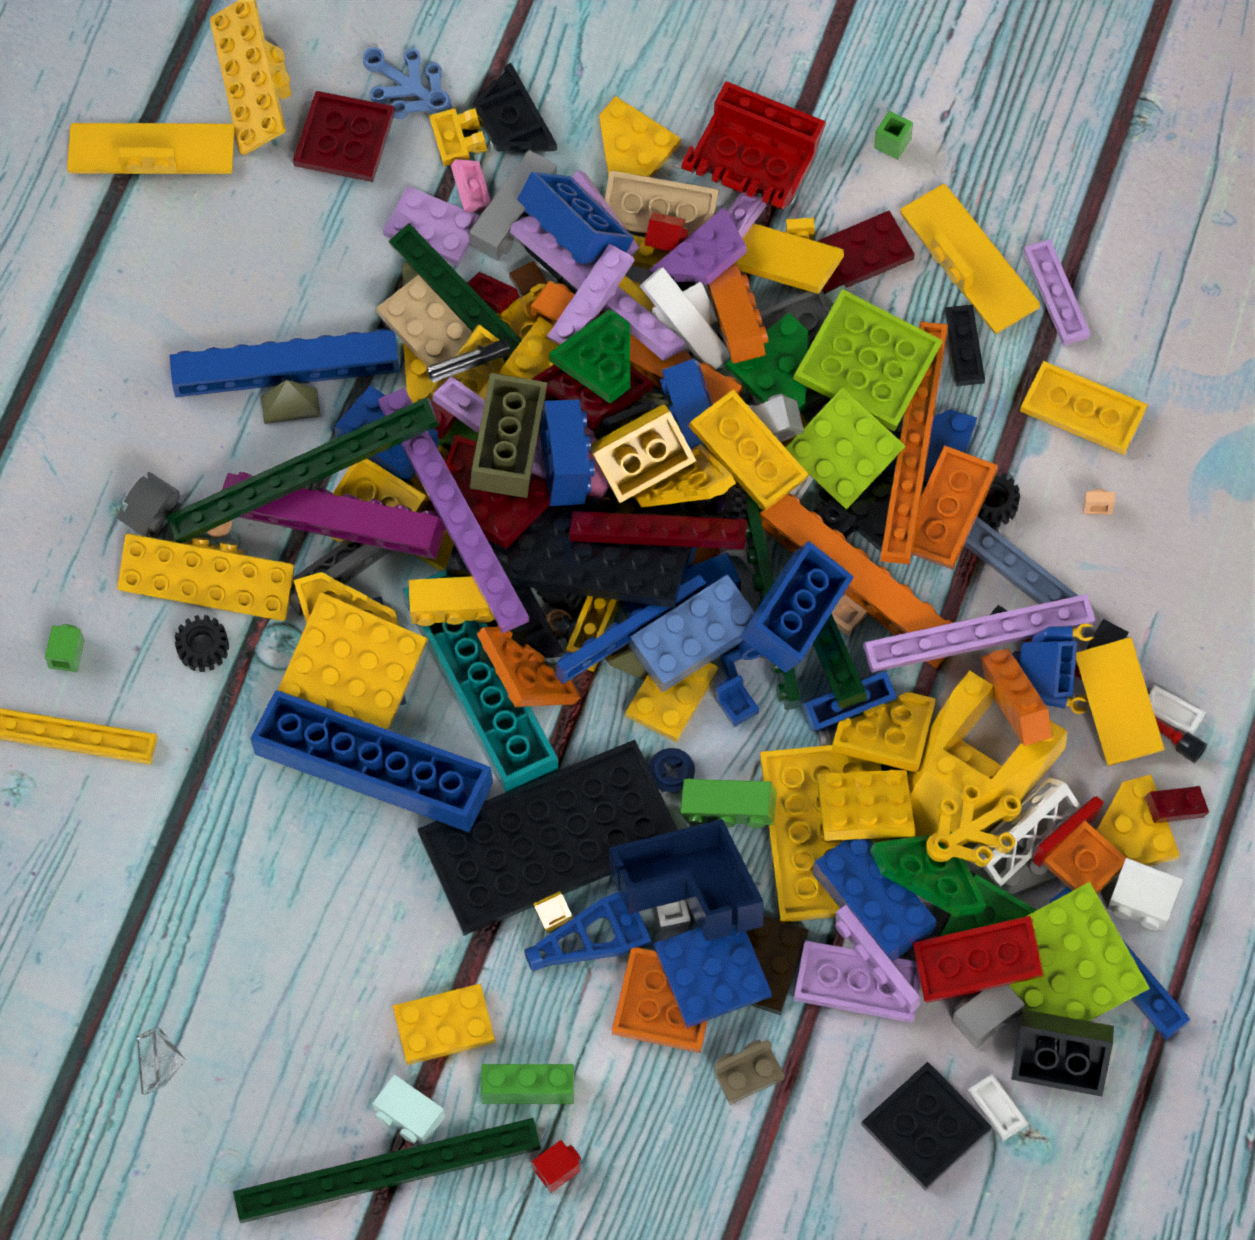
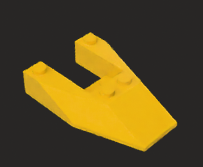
M969 670L952 691L928 730L918 772L910 771L908 775L915 837L937 833L939 821L937 807L944 798H952L958 805L956 813L951 817L950 831L953 833L958 830L962 806L960 793L969 784L977 786L981 793L980 798L974 805L972 821L994 809L997 802L1005 795L1016 796L1020 803H1022L1066 748L1067 730L1050 720L1052 738L1024 746L1021 742L1004 765H1000L962 741L993 703L994 685ZM966 792L970 798H974L971 792ZM1007 803L1009 808L1014 809L1011 804ZM943 805L945 810L952 811L948 805ZM1000 819L999 821L993 823L992 825L983 829L982 832H985L986 830H988L989 828H991L992 826H994L1002 820ZM965 840V841L961 842V843L958 844V845L963 846L964 844L968 843L969 841H966V840Z

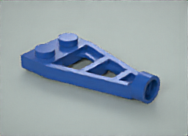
M620 892L598 900L536 945L524 949V953L531 971L534 972L552 965L624 956L629 954L634 947L644 948L651 945L652 940L640 913L629 914L620 896ZM599 918H606L609 921L615 938L611 942L592 943L586 933L587 927ZM573 932H577L584 947L569 953L562 952L558 944L559 940ZM541 951L545 952V958L541 957Z

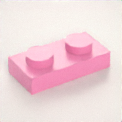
M456 159L451 164V169L464 212L483 213L491 199L479 161Z

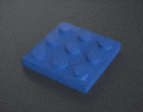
M698 927L654 943L655 952L686 1028L772 997L771 990L746 931L737 933L736 929H733L732 935L706 941Z

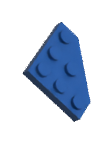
M951 409L934 416L923 487H926L944 445L966 453L977 423V417ZM902 431L893 435L900 440ZM897 457L881 474L894 477Z

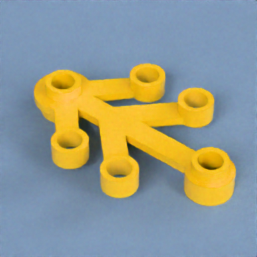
M972 784L966 785L960 793L962 806L958 830L950 834L951 817L956 813L958 805L954 799L944 798L937 807L939 813L937 833L932 834L926 842L927 854L932 860L937 862H945L952 857L974 862L979 867L987 866L993 858V853L986 846L996 848L1001 853H1009L1015 846L1016 840L1010 833H1002L1000 836L982 832V830L1000 819L1006 822L1013 821L1021 812L1020 800L1016 796L1005 795L997 802L994 809L972 821L974 805L980 798L981 793L977 786ZM966 792H971L974 798H970ZM1007 803L1011 804L1014 809L1009 808ZM943 805H948L952 811L945 810ZM966 840L985 846H980L977 850H973L958 844ZM1001 840H1006L1009 846L1003 845ZM938 843L943 844L946 849L940 848ZM979 853L984 854L987 860L981 859Z

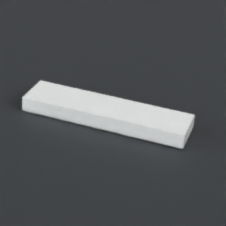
M663 267L657 269L640 285L641 289L680 338L686 342L685 344L700 363H707L716 370L730 357L725 344Z

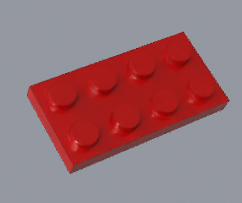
M1031 916L913 943L923 997L926 1003L1045 977Z

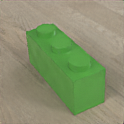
M684 779L680 813L686 822L693 826L723 819L726 827H734L735 824H747V826L752 828H763L765 825H774L777 790L771 781Z
M482 1064V1104H574V1064Z

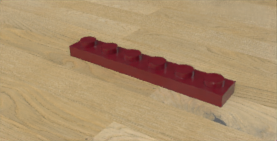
M573 511L569 536L570 541L744 550L747 519Z

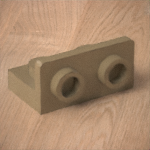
M769 1039L763 1042L761 1040L753 1041L744 1047V1051L735 1055L733 1053L725 1054L714 1065V1075L730 1105L785 1080V1075L771 1050L772 1045Z

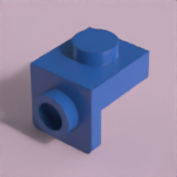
M741 675L735 678L728 677L724 679L716 688L715 700L733 727L759 713L758 706L743 686L744 680Z

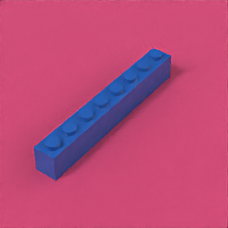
M377 329L374 332L368 333L349 332L341 336L322 335L318 338L305 340L294 338L287 342L278 343L267 341L260 345L251 346L239 344L233 348L224 349L212 347L205 351H180L177 354H170L171 379L175 397L273 387L285 380L296 383H309L400 372L396 335L393 330Z

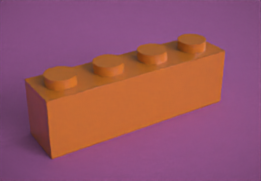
M738 264L730 266L708 285V289L732 363L734 364L766 355L764 343L769 341L765 326L759 327L762 325L759 309L753 310V308H756V302L753 292L750 291L747 274L741 275Z
M996 650L991 654L981 656L984 680L994 685L993 698L1022 744L1027 746L1052 738L1048 708L1010 650Z

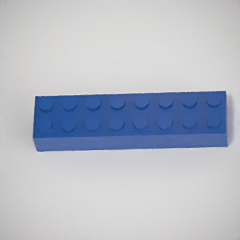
M275 690L250 738L254 753L257 756L470 832L493 785L490 766Z

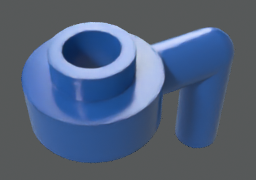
M743 640L737 649L724 653L721 656L727 678L738 676L734 662L741 659L752 660L763 655Z

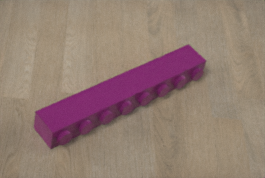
M239 472L238 475L227 473L222 490L253 477V475L245 472ZM306 487L301 488L239 517L436 559L446 530L439 515L434 512H413L412 509L403 505H396L394 508L374 499L369 500V502L361 501L356 496L350 494H343V497L337 496L322 488H318L316 491L309 490Z

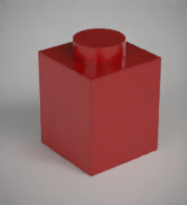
M653 212L649 218L644 246L672 251L688 237L689 229L684 228L686 219Z
M560 1140L531 1161L532 1170L548 1191L552 1193L580 1172L579 1161L581 1157L572 1145L567 1147Z

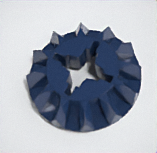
M663 749L657 752L649 762L648 768L658 789L662 793L672 792L675 794L683 790L684 779H694V762L686 752L680 749ZM665 764L672 769L679 767L677 770L678 779L672 775L664 777L666 774Z

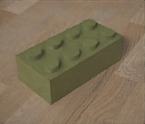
M490 373L471 471L470 489L527 498L545 403L547 382Z

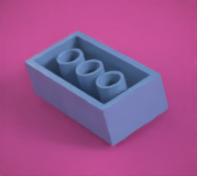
M727 574L630 636L629 647L661 693H663L742 642L743 639L740 638V635L753 617L754 611Z

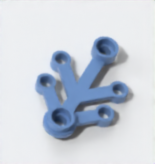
M371 47L365 50L363 53L364 67L371 72L379 71L400 85L385 88L381 86L373 87L370 91L372 102L384 104L390 98L414 95L421 99L412 102L395 101L392 104L395 107V111L397 108H404L402 112L396 111L394 118L404 119L408 113L427 111L432 115L451 109V98L441 89L442 68L438 63H430L425 68L426 78L430 81L431 85L430 92L421 85L419 70L421 57L418 50L408 49L404 53V61L409 69V77L386 63L381 49ZM410 56L417 57L415 60L408 59ZM378 61V63L372 64L370 62ZM432 70L438 71L436 74H430L429 72ZM378 93L383 95L380 98L374 97V95ZM436 103L442 104L440 106H434V104Z

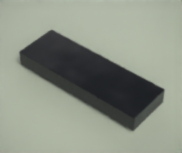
M973 304L945 307L944 313L946 324H948V338L956 386L984 384L985 375Z

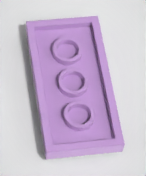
M805 940L794 1001L913 1023L915 1010L909 1014L904 1007L901 1009L895 1004L890 995L892 991L886 984L881 985L875 979L872 973V966L867 960L865 962L861 961L853 949ZM901 958L895 959L892 963L918 994L920 977L917 962Z

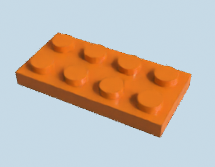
M944 445L921 496L912 555L948 569H954L998 471V465Z

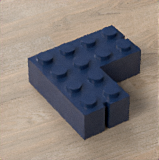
M723 819L609 848L610 874L618 891H620V896L629 914L686 899L706 941L732 935L733 929L740 933L763 927L764 901Z

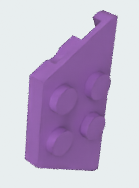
M722 208L649 270L650 276L657 269L663 267L670 276L674 277L675 282H694L696 284L701 282L702 284L709 285L747 253L746 245L727 210Z

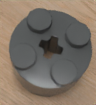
M148 472V479L142 476L124 500L128 506L125 512L120 509L118 520L142 536L158 539L165 529V526L162 524L167 519V515L181 508V503L178 502L180 492L153 473Z

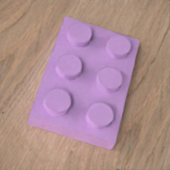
M408 186L385 225L383 234L386 237L393 238L410 223L445 261L459 266L470 246L469 231L480 216L472 212H464V209Z

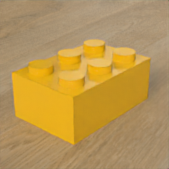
M665 404L593 442L590 450L619 503L696 461L676 421Z

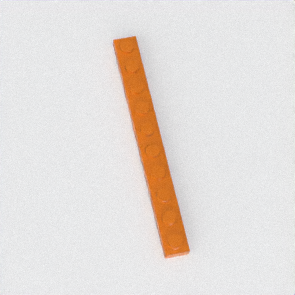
M920 322L919 324L920 329L943 340L904 414L900 441L906 447L897 456L881 551V562L909 565L911 562L948 334V324Z

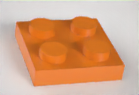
M1084 821L1044 860L1043 865L1072 891L1090 882L1098 894L1121 872L1126 857L1090 824Z

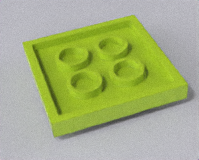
M842 387L804 428V433L797 435L786 449L806 472L847 510L906 446Z

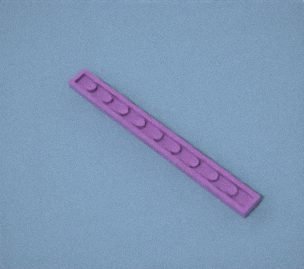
M405 388L378 399L379 406L385 416L413 404ZM424 432L400 443L501 632L505 633L529 622L526 610L429 432Z

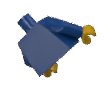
M1090 623L1081 624L1078 628H1072V626L1047 627L1035 634L1032 642H1023L1021 651H1014L1012 653L1045 705L1063 709L1069 706L1076 714H1082L1087 710L1076 705V700L1087 702V695L1078 694L1074 698H1068V696H1073L1077 641L1073 640V637H1078L1082 641L1092 640L1094 637L1086 638L1082 635L1084 627H1094Z

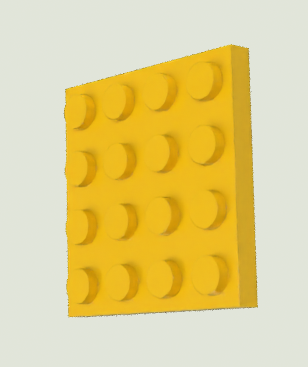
M320 592L278 691L389 730L428 638Z

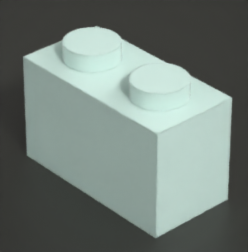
M395 1074L372 1103L376 1113L375 1118L387 1127H390L392 1124L401 1130L399 1134L411 1144H414L416 1141L421 1145L426 1144L445 1118L444 1108Z

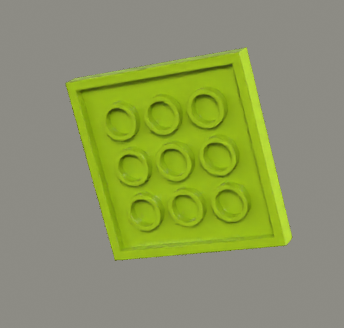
M842 289L799 365L793 380L830 399L843 387L880 423L895 432L943 340Z
M1090 882L1027 915L1033 919L1045 977L1009 985L1025 1004L1024 1010L1092 1021L1150 989Z

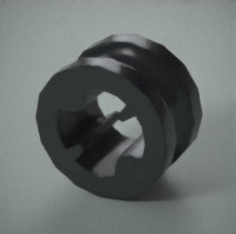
M564 615L560 622L556 639L561 640L565 638L567 643H569L578 619L570 620L568 615Z

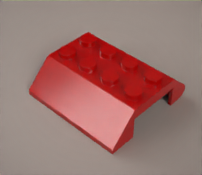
M725 81L714 102V114L695 150L694 147L690 146L683 159L681 169L691 173L696 171V175L701 177L710 173L712 174L711 180L718 183L721 181V185L742 194L747 191L746 195L750 197L760 193L763 195L762 202L769 204L772 201V206L783 210L791 204L814 160L826 121Z

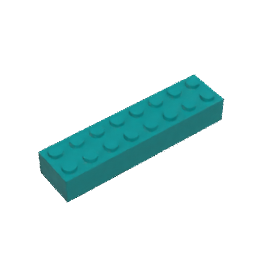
M445 569L425 579L454 577L447 576ZM409 586L403 588L405 604L410 612ZM476 620L464 621L457 625L448 624L447 622L434 623L431 626L416 624L421 635L428 638L427 646L503 792L506 793L559 771L558 758L531 707L514 706L508 697V692L501 679L496 674L488 654L482 647L477 633L483 627H488L487 624L479 623Z

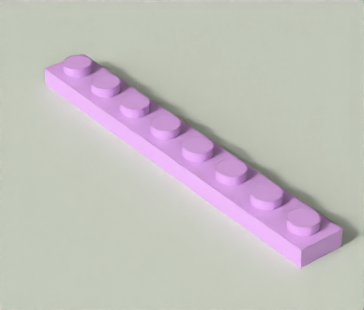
M529 215L511 225L510 233L573 286L577 289L580 288L594 267L591 263L584 265L576 262L572 258V254L566 248L560 246L551 233L541 228V223L535 217ZM617 286L602 308L604 312L611 309L630 322V333L663 361L684 351L686 343Z
M1084 594L868 641L864 643L863 647L870 671L875 673L1030 639L1050 626H1072V628H1078L1081 624L1085 623L1093 625L1096 620L1088 595Z

